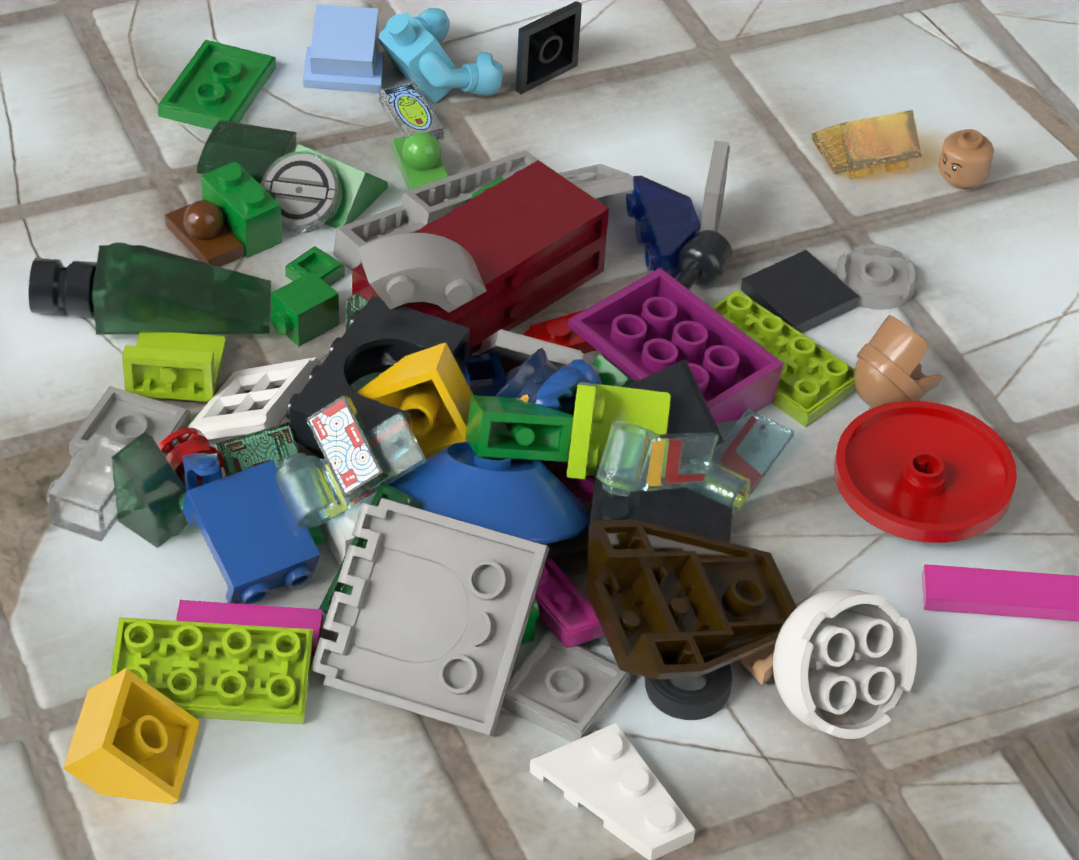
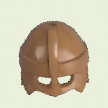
M888 315L869 343H866L856 355L858 361L854 373L855 389L859 397L870 406L869 410L892 402L920 401L927 392L937 387L943 378L939 374L926 376L922 373V365L919 362L928 350L927 342L910 327L891 315Z

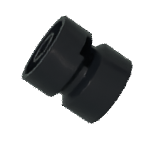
M35 258L33 260L28 288L29 307L32 313L58 314L61 308H64L67 315L94 316L99 295V269L96 262L73 261L67 267H64L59 259Z

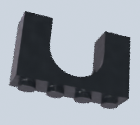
M372 296L362 311L357 310L354 313L349 328L341 338L337 337L333 341L329 355L321 366L316 365L313 368L308 383L301 393H295L290 399L286 417L290 420V429L294 441L322 451L307 419L344 396L367 443L405 420L406 429L371 449L381 472L390 475L410 447L411 413L364 397L350 386L366 375L386 371L407 355L445 342L462 371L468 362L470 328L402 305L390 310L381 298Z

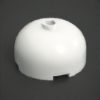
M832 589L810 597L801 603L787 618L776 640L773 654V673L782 701L789 711L801 722L813 729L838 738L858 739L863 738L892 720L885 712L896 706L903 691L910 693L916 673L917 649L915 636L908 619L901 617L898 611L887 602L888 599L854 589ZM855 699L879 705L877 712L872 718L856 725L827 723L814 712L816 708L834 714H844L853 706Z

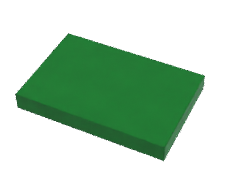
M205 40L157 105L158 116L231 135L276 69V57Z

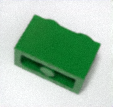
M236 161L201 175L202 200H208L220 207L224 216V225L244 245V255L247 258L282 243L281 205Z

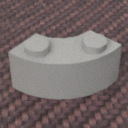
M403 233L383 237L357 248L369 284L390 310L406 303L428 302L439 305L450 313L486 292L471 254L461 245L445 237L427 233Z

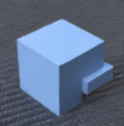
M316 4L311 47L307 46L303 77L304 88L381 93L384 52H379L380 41L378 36L380 31L377 8Z

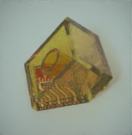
M913 110L839 123L811 133L814 144L833 173L836 175L849 172L850 179L873 175L872 168L885 165L886 172L909 168L908 160L922 157Z

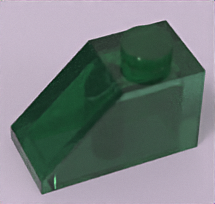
M144 432L111 457L118 522L158 548L172 536L179 535L188 525L182 512L187 489L152 436Z

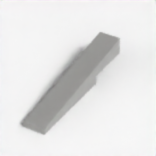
M524 150L403 192L401 206L337 227L333 255L352 271V269L362 263L357 248L383 237L415 233L426 224L432 223L452 211L455 207L471 200L474 192L500 177L506 179L512 176L516 171L522 170L538 159Z

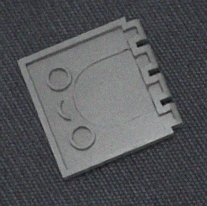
M381 498L378 507L362 503L352 536L368 540L365 549L350 544L348 546L337 582L353 586L351 595L334 591L323 628L337 632L339 635L336 642L323 638L319 639L310 671L326 675L323 685L493 736L549 547Z

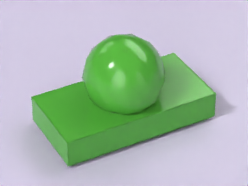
M418 131L408 137L393 139V152L408 190L448 177L441 159L440 142L431 133Z

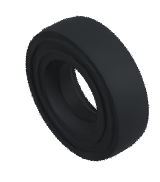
M728 664L705 674L707 684L699 690L692 691L676 687L670 679L656 680L645 677L646 692L652 704L661 712L671 717L682 720L704 719L720 711L726 704L732 686L731 666Z

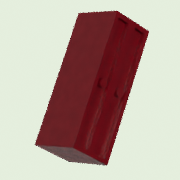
M537 160L415 232L442 236L466 249L475 261L486 292L450 313L439 305L428 302L406 303L402 306L470 328L469 357L480 350L482 341L500 329L512 330L604 271L609 208ZM362 263L352 269V317L358 310V294L366 301H369L372 296L381 298L369 284Z

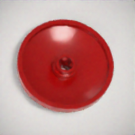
M928 401L892 402L865 411L850 422L843 431L837 444L834 461V476L839 492L856 514L886 533L907 540L926 543L957 542L975 537L989 530L1007 512L1012 501L1017 479L1016 465L1010 449L990 426L965 411Z

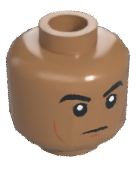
M964 129L951 133L945 138L938 165L940 175L951 186L958 189H971L981 185L987 180L994 154L992 143L986 136L974 129Z

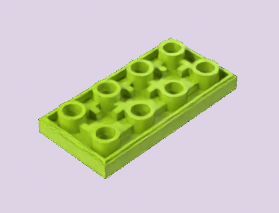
M735 290L711 306L716 312L784 364L775 400L772 404L803 426H809L856 392L854 383L855 369L822 348L811 338L794 329L780 317L763 308L749 296Z
M119 617L110 677L127 668L195 718L304 725L314 639L313 629Z

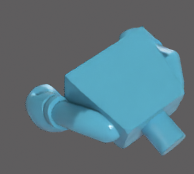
M428 8L416 17H412L408 13L394 15L388 20L383 31L379 33L378 40L394 67L434 104L453 88H460L464 92L489 96L497 93L501 86L503 66L493 59L492 53L480 52L475 63L463 64L462 68L455 67L440 45L450 28V19L444 10Z

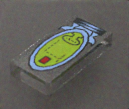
M415 82L379 90V102L401 137H408L420 131L431 133L437 140L444 139L443 125Z

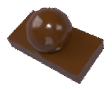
M199 200L165 214L167 228L208 271L244 256V245L224 225V216L220 207L208 200Z

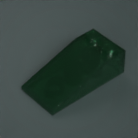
M123 242L99 245L93 284L96 335L139 333L270 334L271 281L143 245H129Z

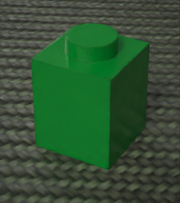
M313 271L271 292V322L279 334L286 335L298 347L339 325V293Z

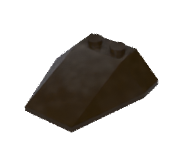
M635 519L592 520L589 525L587 595L621 671L656 680L700 677L775 645L783 624L797 608L770 552Z

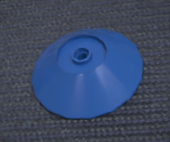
M467 441L454 443L384 482L423 502L420 507L421 510L539 544H549L575 538L588 528L590 524L588 507L540 460L477 457Z

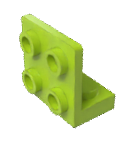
M141 330L136 346L125 345L122 364L125 391L150 398L209 402L215 395L226 346L225 337Z
M579 382L577 385L567 477L586 479L587 476H595L597 465L643 468L648 471L653 441L666 440L671 395L668 392Z

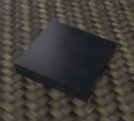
M807 250L742 278L740 289L753 301L780 317L800 333L856 308L859 296Z

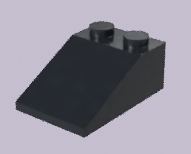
M597 465L590 523L592 520L635 519L730 543L732 508L679 484L666 483L663 477L660 479L662 485L649 486L647 483L648 471L643 468Z

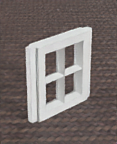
M317 357L234 371L189 427L200 430L207 439L250 434L274 428L286 415L292 396L295 393H301L308 383L311 371L316 365H321ZM282 385L280 388L273 389L275 386ZM258 406H265L263 409L256 410ZM235 410L232 414H226L228 411Z

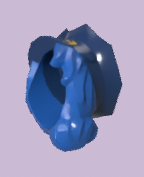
M540 348L520 366L513 378L494 397L518 398L569 414L575 407L577 385L579 382L602 384L593 367L583 359H575L570 364L558 369L549 362L546 351Z

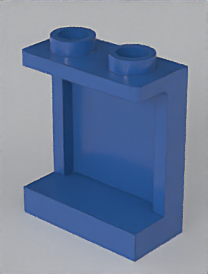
M273 460L186 492L182 512L190 527L198 525L227 584L226 599L228 603L237 604L243 601L244 604H253L267 597L273 589L287 585L288 588H294L312 578L320 558V553Z

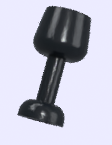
M712 230L699 232L682 246L678 252L677 264L681 275L676 280L688 290L694 284L710 286L718 282L732 258L730 243L718 232Z

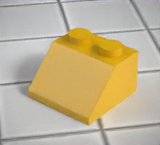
M446 342L405 356L357 391V393L364 397L411 413L410 447L394 470L419 463L454 443L466 441L470 401L473 393Z
M126 668L88 689L63 769L100 795L173 804L178 801L200 721Z

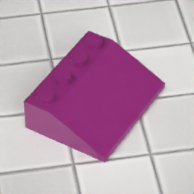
M661 268L568 319L567 326L636 382L680 361L686 360L715 423L745 420L775 400L784 364Z

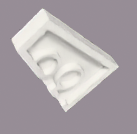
M616 723L530 760L529 772L542 782L548 779L564 791V798L577 808L583 805L604 820V828L646 859L655 860L694 842V827Z

